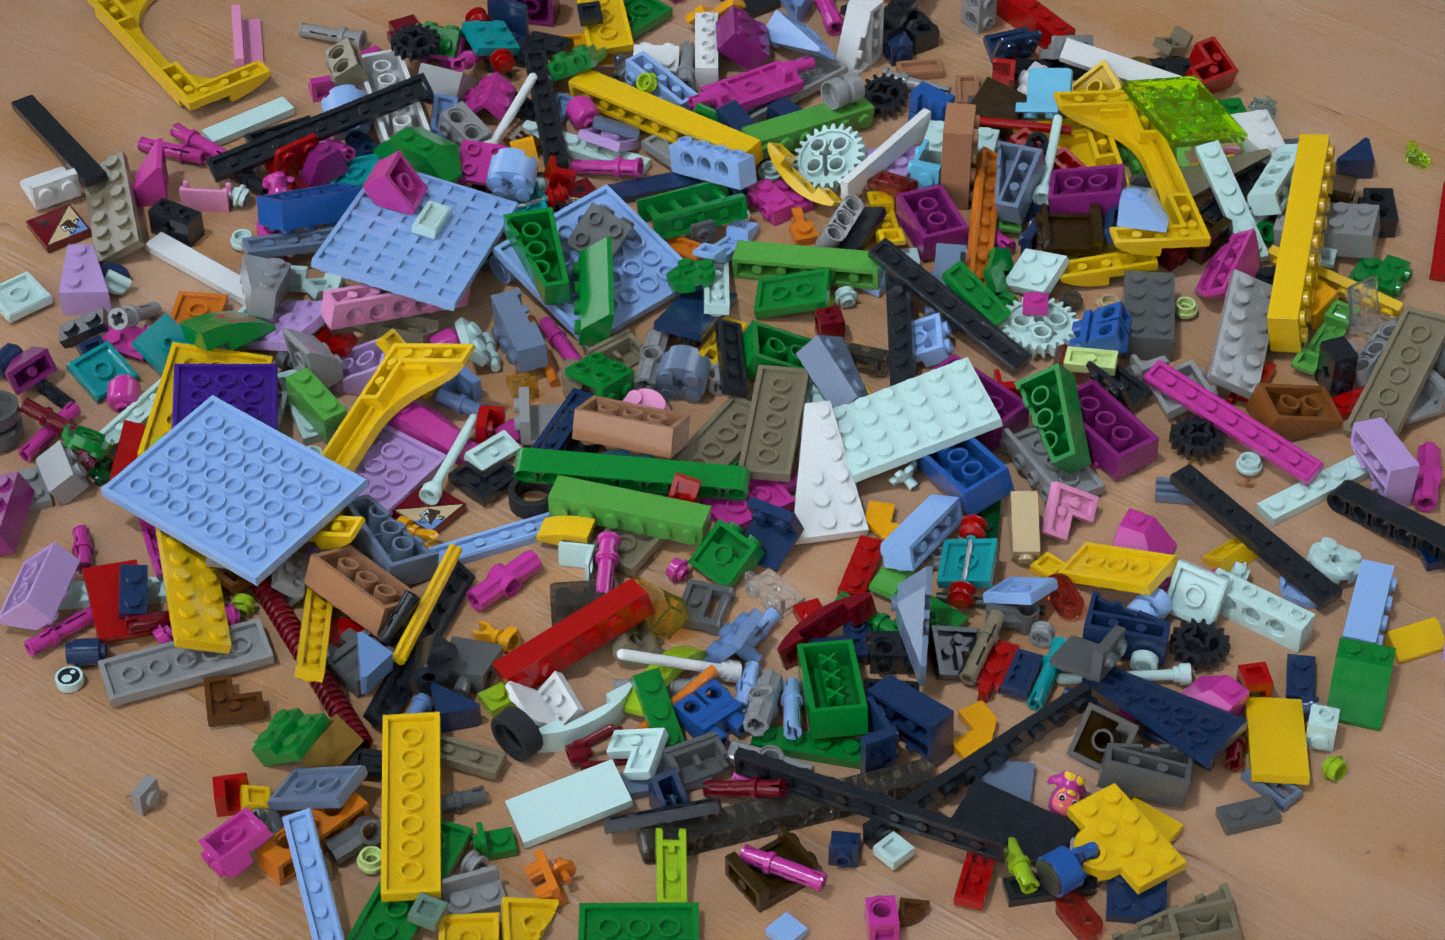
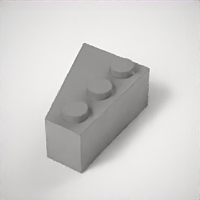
M243 254L240 283L243 285L242 292L245 294V305L248 315L273 320L288 291L291 263L285 262L280 258L268 259Z

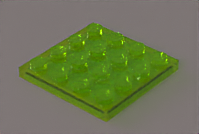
M1196 76L1127 80L1122 86V90L1128 95V98L1136 104L1141 113L1149 119L1154 128L1163 135L1173 148L1199 146L1219 140L1220 144L1244 142L1248 135Z

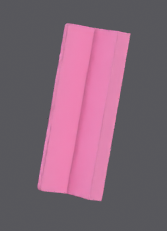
M240 4L231 5L236 69L257 60L264 64L260 19L242 20Z

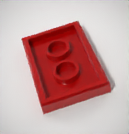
M137 559L82 568L96 636L101 638L102 643L153 635V629L128 634L127 629L129 627H125V618H119L120 564L138 565Z

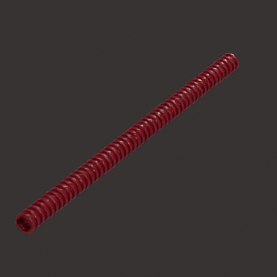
M270 574L258 586L253 585L250 588L296 661L301 623L284 595L271 587L272 576ZM326 665L322 683L316 681L308 682L310 687L317 695L330 718L337 714L363 739L358 748L369 749L373 743L372 737Z

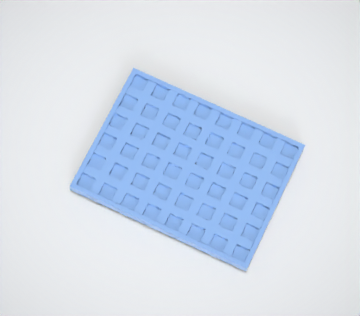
M420 172L416 173L426 184L428 190L415 213L411 215L377 206L368 197L365 189L362 188L313 256L311 267L325 273L344 277L347 280L361 282L370 287H377L396 295L406 296L418 302H425L451 311L455 310L504 232L503 214L516 213L518 202ZM428 201L452 208L450 217L435 239L411 232L412 224Z

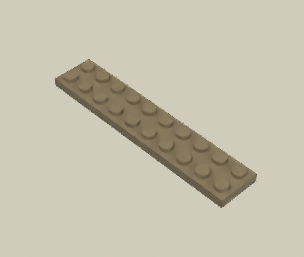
M730 396L690 438L688 445L680 450L671 460L732 465L739 461L751 401ZM655 494V495H660V496L668 497L667 494ZM701 497L696 498V503H700ZM608 527L603 531L615 532L621 537V544L617 551L619 563L615 569L632 577L666 541V539ZM597 539L592 543V545H595V555L599 550Z

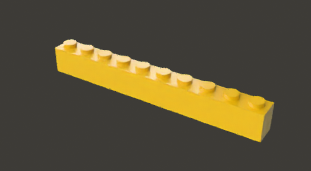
M592 69L582 71L568 81L571 96H588L593 100L600 113L652 135H658L659 138L668 140V142L675 143L679 138L689 136L693 140L708 141L709 144L724 145L728 149L743 150L744 153L752 154L755 158V166L764 159L761 140Z

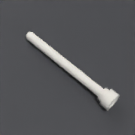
M535 73L529 74L491 139L484 141L485 143L499 144L537 80Z
M619 649L617 651V657L620 660L703 672L710 665H713L718 671L717 675L725 682L737 683L742 674V665L740 661L727 659L719 664L629 649Z

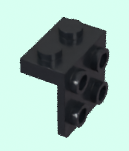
M1089 360L1086 363L1089 371L1088 377L1099 383L1132 414L1153 395L1151 388L1118 364L1115 376H1111Z

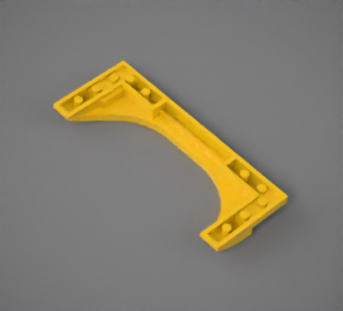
M86 0L95 9L96 18L180 107L185 105L189 111L218 101L226 96L232 102L238 100L259 87L271 75V71L260 60L214 78L189 74L177 61L173 63L167 61L143 35L140 29L141 19L154 0Z
M1144 89L1053 93L1057 107L1064 115L1086 127L1114 138L1136 155L1143 166L1151 187L1156 192L1169 217L1166 233L1126 227H1110L1109 232L1115 247L1132 254L1160 256L1162 248H1195L1210 245L1211 237Z
M1062 117V125H1071L1072 130L1071 135L1060 134L1058 149L1065 146L1087 167L1123 164L1114 138L1086 127L1069 117ZM1053 119L1038 122L1052 124ZM1012 129L1013 134L1019 131ZM1042 132V133H1044V134L1048 137V139H1049L1050 133ZM1126 174L1127 186H1129L1130 182ZM1107 244L1101 255L1069 260L1070 263L1061 275L1060 281L1070 285L1087 287L1110 285L1109 278L1123 276L1125 270L1145 272L1158 270V261L1156 256L1132 254Z
M394 343L321 455L354 472L388 421L415 399L455 377L476 348L475 345ZM340 511L307 542H315L319 549H336L346 546L354 540L366 520L364 517L344 516L343 511Z

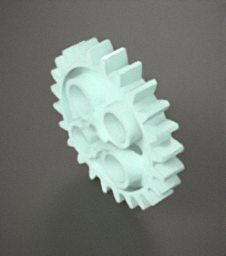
M832 123L830 129L823 125L822 131L819 132L815 128V135L807 134L808 140L806 142H799L802 148L794 150L798 156H795L797 159L792 167L816 189L818 187L830 188L836 193L837 187L841 186V179L867 158L865 154L868 150L858 131L854 132L851 126L846 129L844 124L837 128L835 123Z
M1022 297L1021 303L1013 300V306L1006 305L1012 314L998 328L1031 353L1032 358H1035L1037 354H1041L1042 358H1045L1047 353L1055 357L1056 351L1064 354L1065 348L1069 346L1070 339L1076 338L1072 325L1073 322L1079 319H1076V312L1071 313L1070 306L1063 308V301L1057 304L1054 303L1055 298L1050 299L1048 302V316L1022 315Z

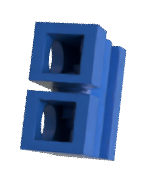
M922 81L910 92L908 121L925 108L931 111V120L944 122L947 103H954L955 95L951 93L946 94L943 90Z
M1122 301L1094 310V312L1091 309L1084 311L1083 319L1073 322L1072 330L1076 338L1070 339L1069 346L1118 351V354L1127 352L1128 334H1130L1132 317Z
M715 678L695 690V694L690 693L673 704L680 729L684 727L693 738L716 730L718 737L725 747L729 742L728 731L731 730L737 736L747 732L743 726L745 716L742 714L743 705L738 700H735ZM711 690V694L707 697L706 693ZM689 704V709L685 711L684 707Z

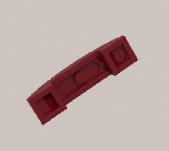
M866 592L841 598L821 607L800 621L784 637L777 648L783 668L788 670L797 664V644L810 643V639L823 638L848 622L857 627L876 615L877 609L872 595Z

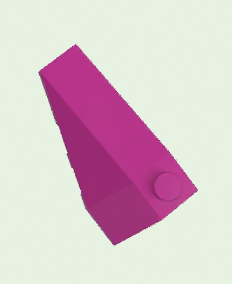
M416 401L406 405L387 423V425L446 455L461 431L459 427L438 410ZM469 437L455 463L461 465L466 462L464 460L465 453L479 444Z

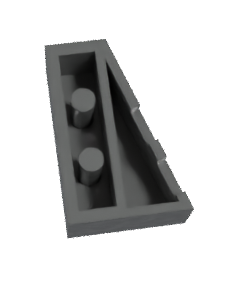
M1107 743L1099 767L1097 787L1104 789L1115 783L1127 795L1182 808L1190 786L1193 758L1180 749H1169V744H1160L1159 748H1143V744Z

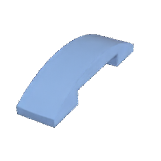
M745 220L732 222L727 226L724 238L715 244L704 242L693 250V256L712 259L721 263L729 262L732 260L738 240L752 241L759 229V223Z

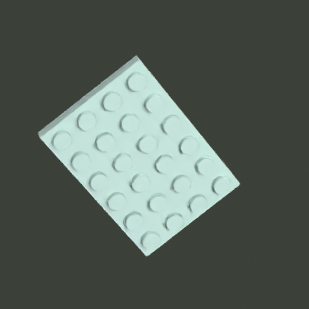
M968 357L858 398L850 404L833 408L847 455L845 460L855 483L1003 426L996 408Z

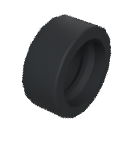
M514 478L508 488L511 511L522 519L549 512L548 496L538 501H526L519 498V496L528 491H542L549 495L553 485L522 482Z
M509 706L492 719L490 725L495 740L513 759L520 762L527 761L542 749L543 738L539 728L520 708Z

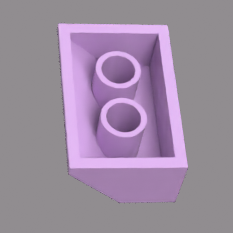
M53 542L25 560L1 608L0 625L38 630L46 624L51 625L59 615L57 611L59 605L68 596L66 590L69 584L77 576L76 569L80 560L56 542Z

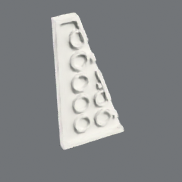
M831 401L805 403L794 513L801 522L804 531L795 545L860 537V535L867 536L869 528L855 481L845 460L847 455Z

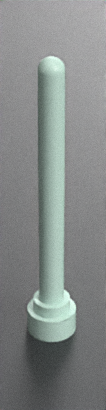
M1055 115L1053 118L1045 157L1047 167L1032 197L1033 202L1040 206L1041 203L1049 205L1048 192L1051 171L1054 166L1063 121L1061 115Z
M471 414L433 480L426 482L421 488L419 497L424 503L435 505L440 500L443 494L441 485L475 428L476 414Z
M1178 663V666H1173L1172 669L1126 671L1149 681L1173 680V683H1179V686L1191 685L1190 663ZM1073 673L1058 674L1056 682L1060 685L1080 684L1082 676Z

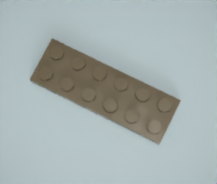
M123 151L99 163L107 173L108 179L90 187L84 186L94 249L100 267L101 263H114L144 247L128 158Z
M1410 306L1405 307L1343 428L1344 435L1351 437L1354 422L1382 417L1389 427L1393 429L1396 436H1399L1445 345L1444 315Z
M770 365L758 366L738 465L750 470V479L790 482L809 382V373L805 368Z

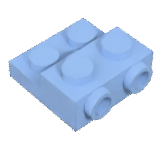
M940 313L914 320L917 363L923 361L927 368L940 364L949 357L950 353L954 352L950 338H947L952 335L950 324L948 321H943Z

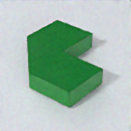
M995 247L988 252L987 258L989 261L984 266L983 275L986 286L996 296H999L1003 291H1009L1004 274L1008 275L1014 264L1009 249Z

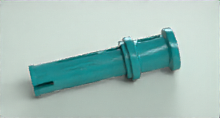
M1064 637L1052 638L1049 644L1050 650L1043 657V669L1026 702L1028 708L1033 711L1044 707L1058 674L1063 672L1051 666L1050 659L1067 641Z

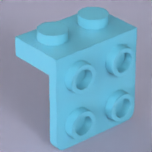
M1031 68L1028 75L1027 102H1016L1015 112L1024 114V118L1038 119V115H1045L1047 119H1053L1055 115L1066 116L1059 111L1053 93L1072 91L1073 71L1069 68Z
M924 139L921 146L917 145L914 160L911 159L909 161L907 173L911 174V178L907 184V192L938 185L941 182V165L928 162V139Z

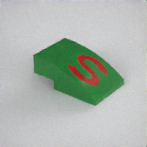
M234 311L202 314L180 322L185 340L207 352L221 345L234 350L276 330L274 324L259 317Z

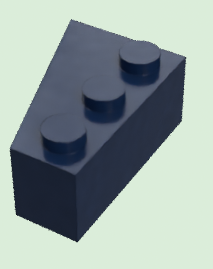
M1093 590L1082 638L1099 644L1115 625L1126 628L1125 640H1127L1128 644L1122 659L1130 660L1134 651L1148 650L1158 656V665L1164 666L1171 623L1141 610L1138 613L1124 608V603L1118 600L1112 603L1101 598V593Z
M890 674L867 689V697L872 696L877 705H882L886 718L890 724L893 723L896 726L899 736L907 743L905 748L910 753L916 751L927 761L924 766L930 771L953 755L954 711Z

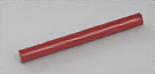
M980 117L979 126L1021 130L1026 126L1030 131L1050 133L1052 124ZM1062 125L1060 134L1071 135L1072 126Z

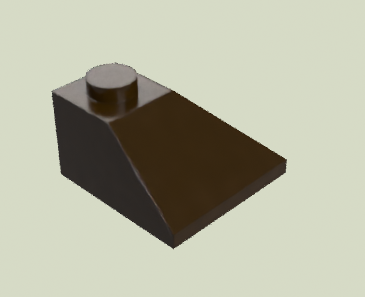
M1089 702L1066 754L1099 770L1107 743L1142 744L1149 728L1126 715Z

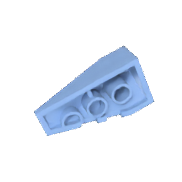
M777 9L766 25L768 28L769 44L777 49L782 46L791 51L832 60L836 57L833 51L825 45L826 43L820 39L819 34L811 27Z
M1130 185L1123 189L1119 202L1117 226L1166 233L1169 217L1154 189Z

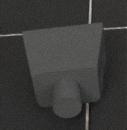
M452 636L450 642L456 645L458 655L453 660L450 674L447 678V686L453 689L452 691L468 698L470 692L480 693L488 689L497 677L492 663L504 656L503 645Z

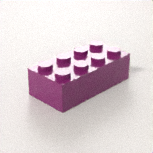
M953 354L931 370L961 360L962 358ZM973 366L1003 424L1002 427L974 438L994 451L1000 447L999 442L1003 429L1009 428L1013 434H1016L1028 427L1030 411L1025 407L1022 401L1023 398Z
M1094 379L1077 387L1090 458L1098 463L1106 473L1117 481L1157 460L1159 437Z

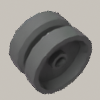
M0 390V452L16 446L25 434L18 398L4 390Z

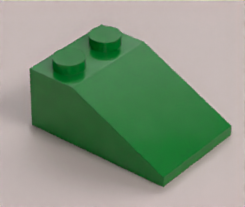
M755 320L751 321L742 334L748 378L756 380L759 365L805 368L796 353L812 339Z
M1340 637L1326 705L1340 709L1338 723L1376 731L1381 730L1396 648Z

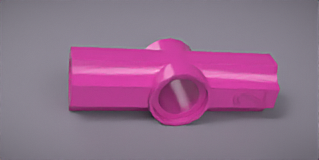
M1425 442V444L1419 445L1417 450V461L1420 471L1417 474L1413 506L1417 507L1419 512L1429 513L1437 508L1442 467H1440L1441 448L1437 447L1434 442Z
M530 549L505 566L498 563L489 570L485 580L466 592V599L471 607L479 612L503 596L511 598L518 593L522 582L542 569V562L537 554Z

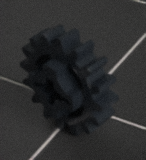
M410 23L407 28L402 25L401 31L395 29L394 35H391V51H394L395 56L400 55L401 60L409 58V62L413 60L422 62V58L429 60L430 55L436 56L437 50H440V34H437L436 29L430 30V25L422 27V23L418 25Z
M882 73L879 78L874 74L872 81L865 79L864 97L875 107L873 118H876L878 114L881 115L882 119H885L887 114L894 117L895 111L901 113L902 107H907L909 92L907 84L902 82L901 77L895 80L894 74L886 77V74Z
M1185 415L1184 421L1178 418L1176 419V424L1171 425L1169 442H1171V449H1178V456L1186 454L1187 460L1191 459V457H1196L1197 462H1200L1201 457H1205L1209 461L1211 455L1218 457L1219 452L1224 451L1227 434L1212 426L1209 420H1203L1197 415L1194 418Z
M1191 618L1190 624L1182 621L1180 628H1173V634H1170L1169 641L1170 654H1175L1174 660L1176 662L1183 660V663L1193 665L1195 671L1198 670L1199 666H1203L1205 671H1208L1209 665L1218 668L1220 661H1226L1230 651V636L1224 635L1225 629L1223 627L1216 629V622H1212L1209 625L1206 624V619L1202 618L1200 623Z

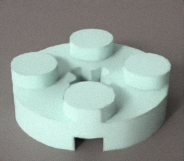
M1324 537L1321 542H1316L1311 546L1306 560L1310 561L1315 568L1332 582L1340 584L1341 580H1349L1347 583L1349 584L1357 579L1361 564V554L1356 550L1347 549L1337 544L1332 538Z

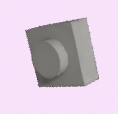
M149 774L130 793L135 813L144 816L151 808L157 805L161 797L157 778Z

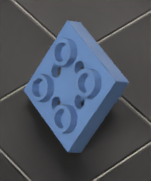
M754 608L747 614L744 611L739 614L733 621V624L726 623L718 632L720 638L714 640L705 650L708 655L703 661L720 664L736 653L744 662L755 661L758 663L763 655L755 650L746 640L764 614L757 608Z

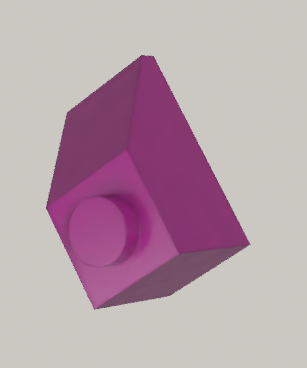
M327 140L309 151L298 179L299 186L301 188L327 185L347 173L349 169L339 148L330 140Z
M32 346L11 360L5 375L15 395H19L58 369L47 348Z

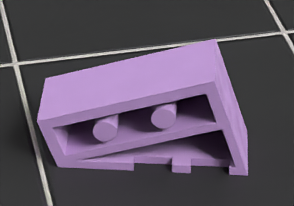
M92 244L67 245L59 288L63 315H85L102 307L108 313L112 310L109 292Z
M1382 417L1354 422L1350 445L1362 470H1368L1372 478V482L1369 483L1372 491L1377 490L1379 494L1405 507L1411 506L1417 474L1420 471L1418 461L1413 458L1406 449L1405 444L1399 440L1393 429L1389 427Z

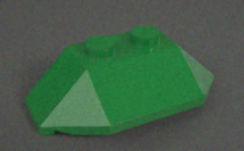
M423 127L403 128L373 149V154L383 159L400 150L416 172L455 183L462 177L458 144Z

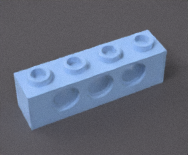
M689 136L681 137L677 142L669 145L671 169L674 173L742 190L757 182L754 155L744 153L743 150H732L724 145L709 144L708 141L693 140Z

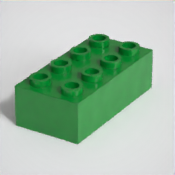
M853 639L797 644L798 675L811 739L868 734V706Z

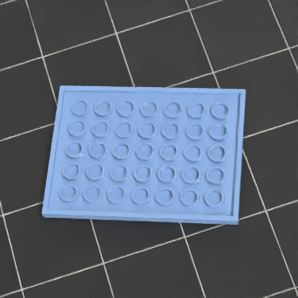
M212 395L103 486L101 492L102 496L258 586L368 487L365 478Z

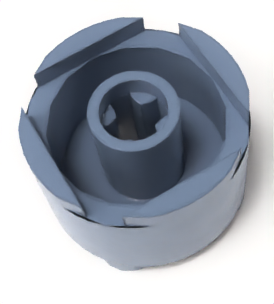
M674 345L670 347L669 351H664L661 355L655 384L669 401L679 398L686 399L690 403H698L705 393L711 370V362L706 355L703 357L698 354L699 350L695 347Z

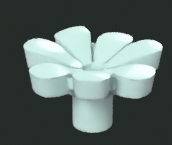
M914 460L904 471H897L894 474L895 476L891 477L888 481L893 485L904 482L909 490L914 488L918 484L912 476L918 465L917 461Z

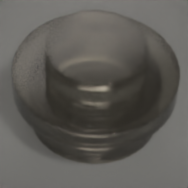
M1075 290L1064 291L1058 299V303L1064 302L1063 308L1070 306L1071 312L1079 311L1083 307L1081 294Z

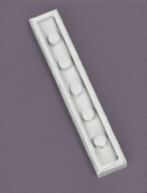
M1070 38L1066 39L1059 61L1089 71L1105 59L1123 83L1192 105L1200 82Z
M925 108L922 109L841 179V199L843 200L850 194L857 195L926 134L931 120V111Z
M160 232L144 244L145 251L218 292L228 294L229 298L241 305H245V294L242 292L243 285L240 283L239 274L163 232Z

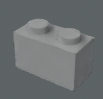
M59 440L37 457L36 462L48 492L66 505L86 490L89 484L85 477L87 471L78 460L80 458L78 451L66 447Z

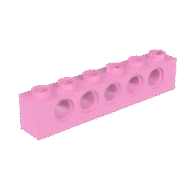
M367 284L325 290L323 293L321 316L328 327L333 330L433 313L444 309L425 302H418L406 296L396 295L377 287L374 288ZM471 284L456 308L468 306Z

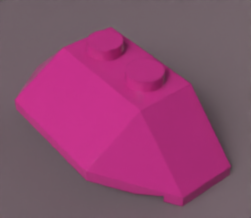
M1254 229L1234 233L1230 236L1229 242L1222 246L1208 262L1194 291L1196 295L1224 301L1229 278L1234 269L1255 278L1260 262L1257 236Z

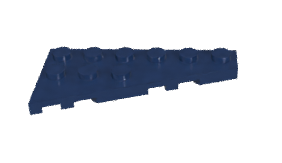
M1113 667L1100 683L1089 681L1082 677V682L1085 681L1093 690L1206 768H1209L1247 727L1248 720L1116 667Z

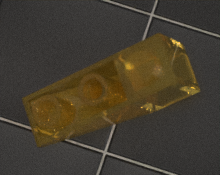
M634 574L632 578L648 593L655 610L653 615L645 619L647 629L654 635H661L670 640L690 617L684 599Z

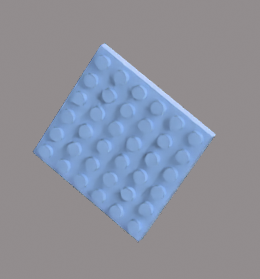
M607 184L554 213L569 280L570 302L545 306L509 240L493 247V255L577 340L578 335H574V321L578 320V315L573 314L574 300H578L577 296H573V283L577 281V277L573 276V262H578L579 252L570 247L567 240L592 202L600 207L602 204L609 207L615 212L614 216L619 219L625 217L635 224L633 228L638 233L634 242L626 238L612 260L614 318L611 335L681 294L671 290L666 273L678 266L677 262L683 258ZM583 345L586 349L592 347V346Z

